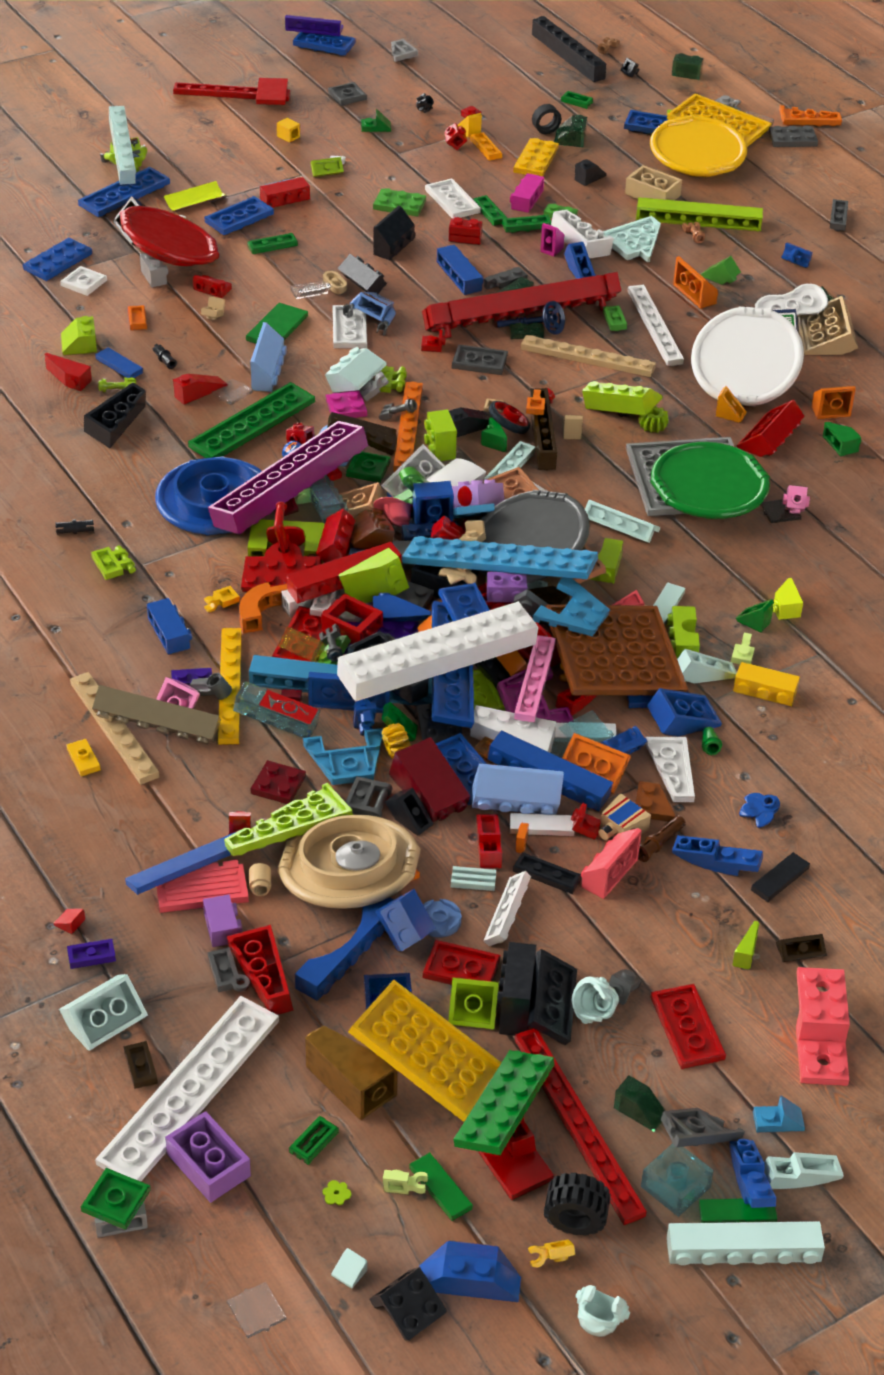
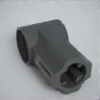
M214 673L208 678L193 679L190 684L191 687L200 693V696L215 695L220 700L227 698L232 692V687L220 673Z

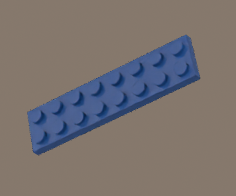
M433 601L432 628L453 622L444 603ZM473 664L432 677V721L467 728L473 727Z

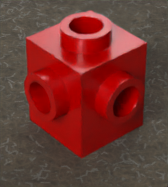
M456 123L449 126L444 132L446 143L456 150L468 141L465 128L461 125L458 126Z
M295 423L293 427L286 429L287 443L295 440L304 444L315 437L314 426H304L303 423Z

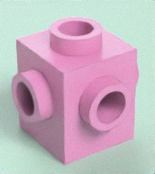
M789 485L787 494H783L782 500L785 510H789L791 514H800V512L805 510V507H809L810 496H807L808 487Z

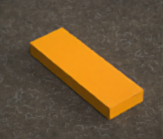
M484 132L470 135V140L488 161L502 158L503 153Z

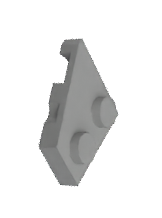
M400 39L391 42L394 62L418 56V50L406 40Z

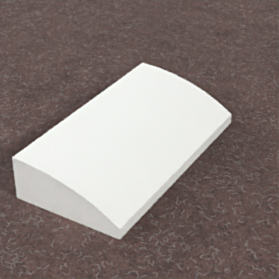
M456 458L427 478L429 482L451 481L452 486H458V482L469 481V485H471V481L484 480L486 471L472 462Z

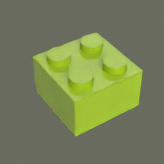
M448 409L427 412V419L424 420L427 434H424V441L428 445V449L440 461L456 459L457 430Z

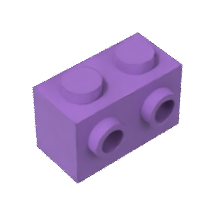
M487 572V602H513L515 595L527 590L526 574Z
M229 894L203 899L204 916L212 947L228 945L226 936L242 932L241 920H236L235 917L238 916L236 903L231 902Z

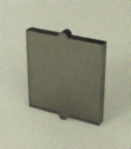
M783 499L765 501L761 504L764 515L768 517L770 523L801 520L800 514H791L789 510H785V505H782Z

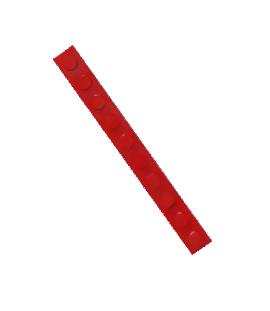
M533 1028L515 1035V1042L521 1052L554 1057L538 1030ZM554 1058V1067L542 1085L543 1090L598 1181H602L605 1187H608L610 1190V1203L622 1224L627 1225L645 1218L646 1209Z

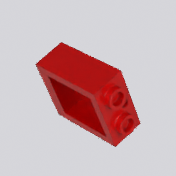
M344 593L321 614L322 630L326 631L327 628H330L333 631L332 625L336 623L340 629L341 636L347 635L351 640L350 643L354 644L375 634L383 627V611ZM347 611L364 619V621L355 627L338 619V617Z

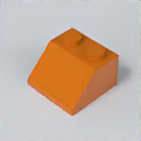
M856 387L823 388L814 392L811 407L816 418L851 417Z

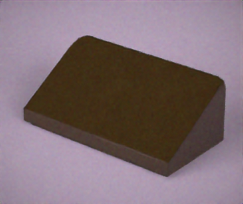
M823 934L781 939L776 942L783 962L827 956Z

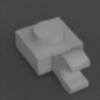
M723 95L715 100L740 110L736 106L741 103L738 99L735 100Z
M381 371L376 374L374 381L373 379L369 380L359 389L360 393L368 401L380 393L379 388L387 385L389 381Z

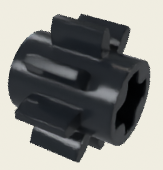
M424 93L416 98V107L419 111L426 113L433 109L434 101L430 95L426 96Z

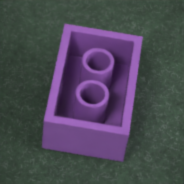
M206 1111L165 1137L167 1155L210 1203L251 1176L249 1157Z

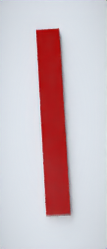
M176 82L173 94L256 99L258 87ZM287 89L286 101H289L290 89Z

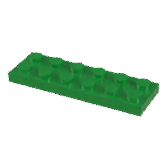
M509 1050L454 1137V1146L501 1155L554 1067V1057Z

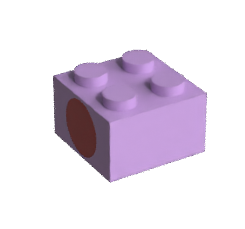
M495 479L484 480V484L483 480L471 481V485H469V481L458 482V486H452L454 493L453 509L456 507L492 503L495 506L504 501L503 483H495Z

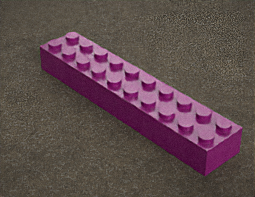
M337 421L209 506L208 509L214 527L236 534L245 532L248 527L258 523L263 517L270 515L276 509L278 502L285 503L291 498L298 496L301 491L311 487L313 483L323 479L326 474L336 470L338 466L348 462L350 458L368 447L364 427Z

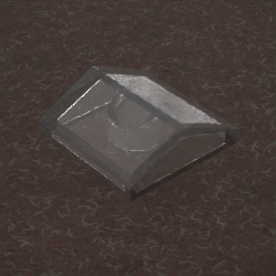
M324 281L290 286L296 299L327 294L331 287L330 283Z

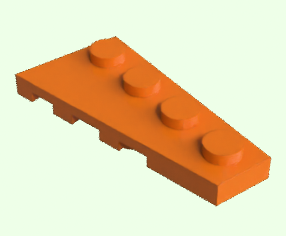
M780 105L779 108L783 125L836 126L842 124V118L838 112L821 110L818 113L813 109L802 111L798 110V107L787 109L784 105Z

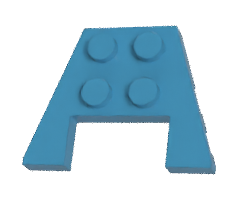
M562 577L556 589L572 596L571 600L560 614L541 605L532 619L537 623L540 620L549 622V626L553 627L557 625L568 627L569 631L593 637L608 616L610 609L574 579Z
M383 728L364 730L366 746L325 751L321 736L303 738V746L332 785L354 783L356 776L374 780L382 743Z

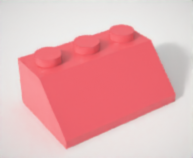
M637 828L618 833L612 840H609L601 853H597L593 862L583 869L581 873V888L604 899L638 860L642 830Z

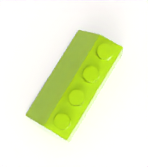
M593 381L582 390L586 409L645 416L663 399L661 394L651 388L634 387L626 384L615 385L613 383L605 384Z

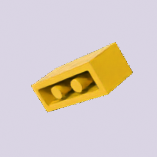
M741 662L735 677L733 692L792 707L800 676Z

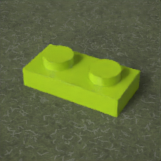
M341 157L312 160L310 162L313 177L344 172Z

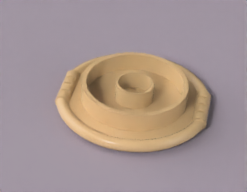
M371 815L339 816L320 822L308 830L306 834L294 836L285 844L277 872L285 887L305 902L326 908H358L390 898L412 881L415 877L421 849L411 833L393 821ZM368 841L379 848L380 858L378 862L364 870H347L339 866L336 861L337 850L348 842Z

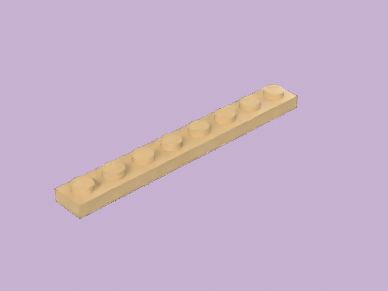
M526 335L521 343V350L647 377L652 376L656 362L604 352L599 349L585 348L551 339L538 338L533 335Z
M87 672L70 678L71 686L141 785L159 778V771L126 724L116 721L117 718L109 716L108 719L98 717L97 713L92 709L99 686L90 673Z

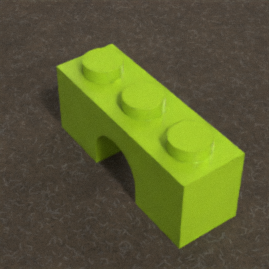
M672 606L671 614L667 615V625L671 626L669 627L668 635L669 639H672L670 642L677 659L684 649L699 653V634L695 633L697 621L695 607Z

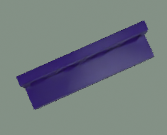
M292 15L285 16V31L340 36L343 31V25L339 20Z

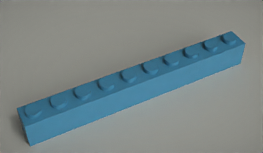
M253 655L249 669V686L295 689L308 693L309 672L337 674L338 665ZM432 677L429 678L428 696L411 704L390 691V702L415 706L432 703Z

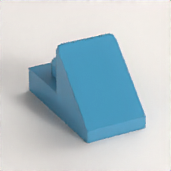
M781 1095L778 1106L754 1107L753 1109L756 1132L805 1131L801 1108Z

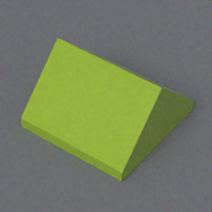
M453 977L448 1022L452 1025L495 1029L499 982Z

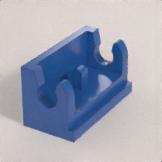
M634 726L632 729L630 728L600 743L630 755L640 750L647 743V739L644 738L639 728Z

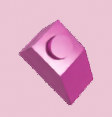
M543 223L540 252L555 257L564 248L565 234L557 227Z

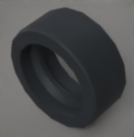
M551 104L539 106L532 115L534 127L542 134H550L556 131L562 120L559 111ZM554 113L553 119L549 124L540 126V120L545 114Z

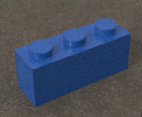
M169 598L148 603V620L167 654L190 649L192 634L189 628L186 629L183 617H179L177 606L173 605Z

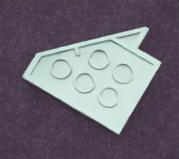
M649 216L603 231V235L614 238L612 248L626 260L640 256L646 262H650L661 223L654 217Z

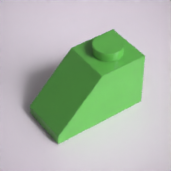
M732 256L709 267L701 275L722 285L726 282L730 284L737 280L736 276L741 271Z

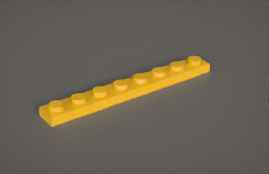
M222 628L220 674L230 684L232 692L227 698L219 699V717L221 721L218 728V745L239 744L241 628Z

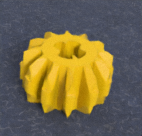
M400 723L391 724L383 728L382 739L384 746L392 759L395 752L411 746L407 732Z

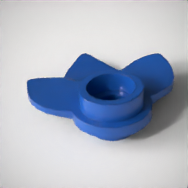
M748 794L744 797L746 803L741 807L739 815L740 817H755L757 827H764L774 819V814L780 807V801L775 795Z

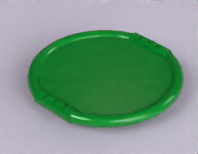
M692 442L673 447L655 461L651 470L650 483L666 505L685 514L700 518L726 519L744 515L760 506L770 490V476L754 455L722 443Z

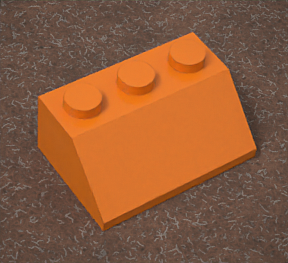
M680 256L676 257L673 285L700 309L717 304L718 289Z

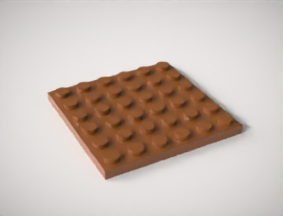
M546 605V608L560 614L566 605ZM605 605L610 609L609 614L593 637L569 631L568 627L550 626L553 638H556V648L572 695H655L659 688L688 692L687 684L657 606Z

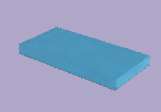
M494 503L456 507L453 509V519L484 516L487 512L490 513L495 510Z

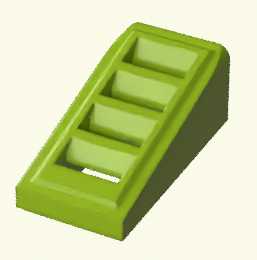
M758 921L753 922L736 948L733 958L734 967L748 970L751 968L760 924Z

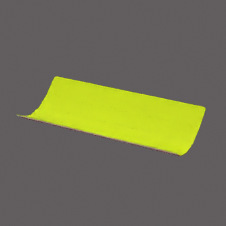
M214 181L165 195L164 198L169 208L176 211L227 195L222 193L217 182Z

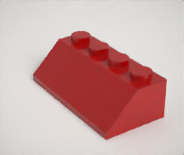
M794 399L769 410L736 446L759 457L766 454L770 456L777 451V447L785 442V438L793 434L792 430L801 425L800 421L805 415Z

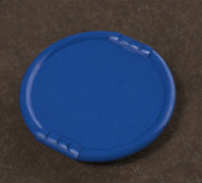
M224 456L189 460V462L172 469L159 482L155 493L157 509L169 523L188 532L206 536L233 533L214 527L208 507L262 472V470L248 462Z

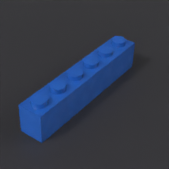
M501 730L489 747L487 760L500 766L563 771L561 794L581 804H587L588 808L599 812L610 797L612 781Z

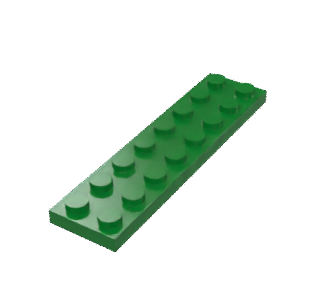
M290 382L188 441V447L204 458L225 456L315 403V396Z

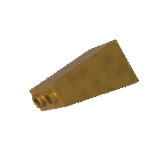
M325 1025L317 1030H313L305 1037L306 1067L360 1121L397 1096L398 1071L370 1049Z

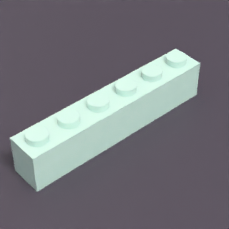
M109 106V124L120 185L135 184L136 169L125 107Z
M820 1221L669 1223L666 1237L669 1263L679 1265H713L715 1263H729L731 1265L740 1263L789 1264L791 1262L813 1264L822 1261L825 1249Z

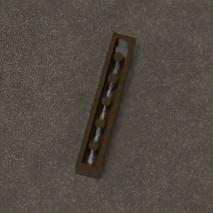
M530 388V397H533L534 389L541 390L540 397L545 398L544 415L530 414L538 470H556L557 447L548 388Z

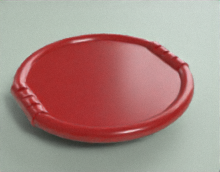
M132 206L120 212L123 232L132 239L139 249L153 258L168 264L184 267L209 264L219 258L216 240L204 229L186 218L166 210L148 206Z

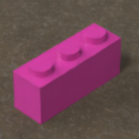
M527 173L521 179L519 186H516L515 192L510 196L511 209L529 213L544 191V177Z

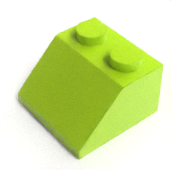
M93 316L75 318L61 332L63 355L97 353Z

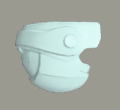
M586 977L580 980L572 994L574 1012L584 1024L593 1023V1021L602 1022V1019L610 1018L614 1014L619 1002L616 990L609 985L604 977Z
M592 1285L577 1291L576 1298L577 1304H579L578 1319L580 1326L587 1333L597 1337H605L613 1333L620 1322L623 1323L625 1319L628 1320L630 1316L629 1306L621 1297L617 1296L614 1298L596 1290V1287Z

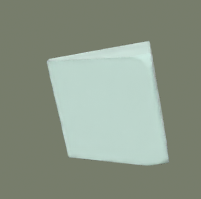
M347 1248L331 1276L352 1289L367 1272V1260Z

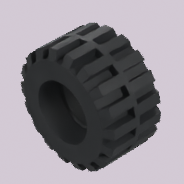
M564 1173L561 1176H556L550 1181L548 1186L544 1217L549 1224L554 1225V1228L562 1230L567 1234L583 1236L596 1234L598 1231H602L607 1223L611 1199L610 1190L608 1187H605L602 1181H598L597 1178L587 1176L586 1174Z

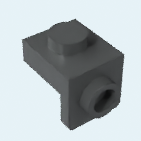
M622 969L613 974L609 985L616 990L619 996L618 1003L626 1004L630 992L640 987L642 979L637 977L633 971Z

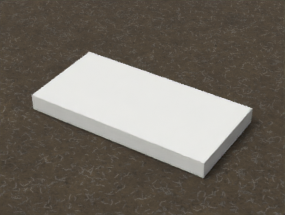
M452 178L425 185L426 192L451 218H462L481 213L479 205Z
M333 305V348H367L366 313L353 308V315L348 318L347 313L343 315L344 305Z

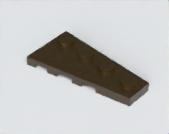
M331 412L329 415L327 428L337 421L364 427L368 446L391 456L394 453L396 429Z

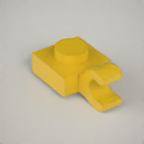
M227 586L213 591V596L204 598V601L209 604L204 606L207 612H213L219 605L225 608L239 603L240 596L231 586Z
M569 1239L528 1248L530 1254L539 1253L537 1260L530 1261L532 1267L542 1266L547 1258L553 1259L555 1262L568 1260V1256L575 1255L574 1244Z

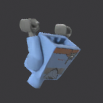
M360 292L350 304L343 306V315L347 313L348 318L352 317L353 308H357L382 321L378 324L377 333L379 330H383V336L386 335L388 325L392 322L396 312L393 307L394 302L374 292Z

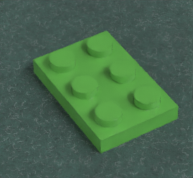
M381 188L373 203V210L392 212L397 206H401L407 215L418 217L426 202V195Z

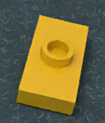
M87 739L66 744L67 751L80 776L101 771L100 764Z

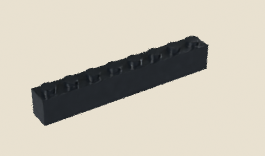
M545 16L533 19L532 35L592 82L605 79L607 63Z

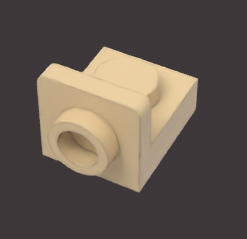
M483 520L465 522L466 532L459 538L461 541L483 542L486 539Z

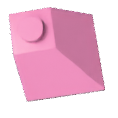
M166 677L157 700L194 709L200 693L179 680Z

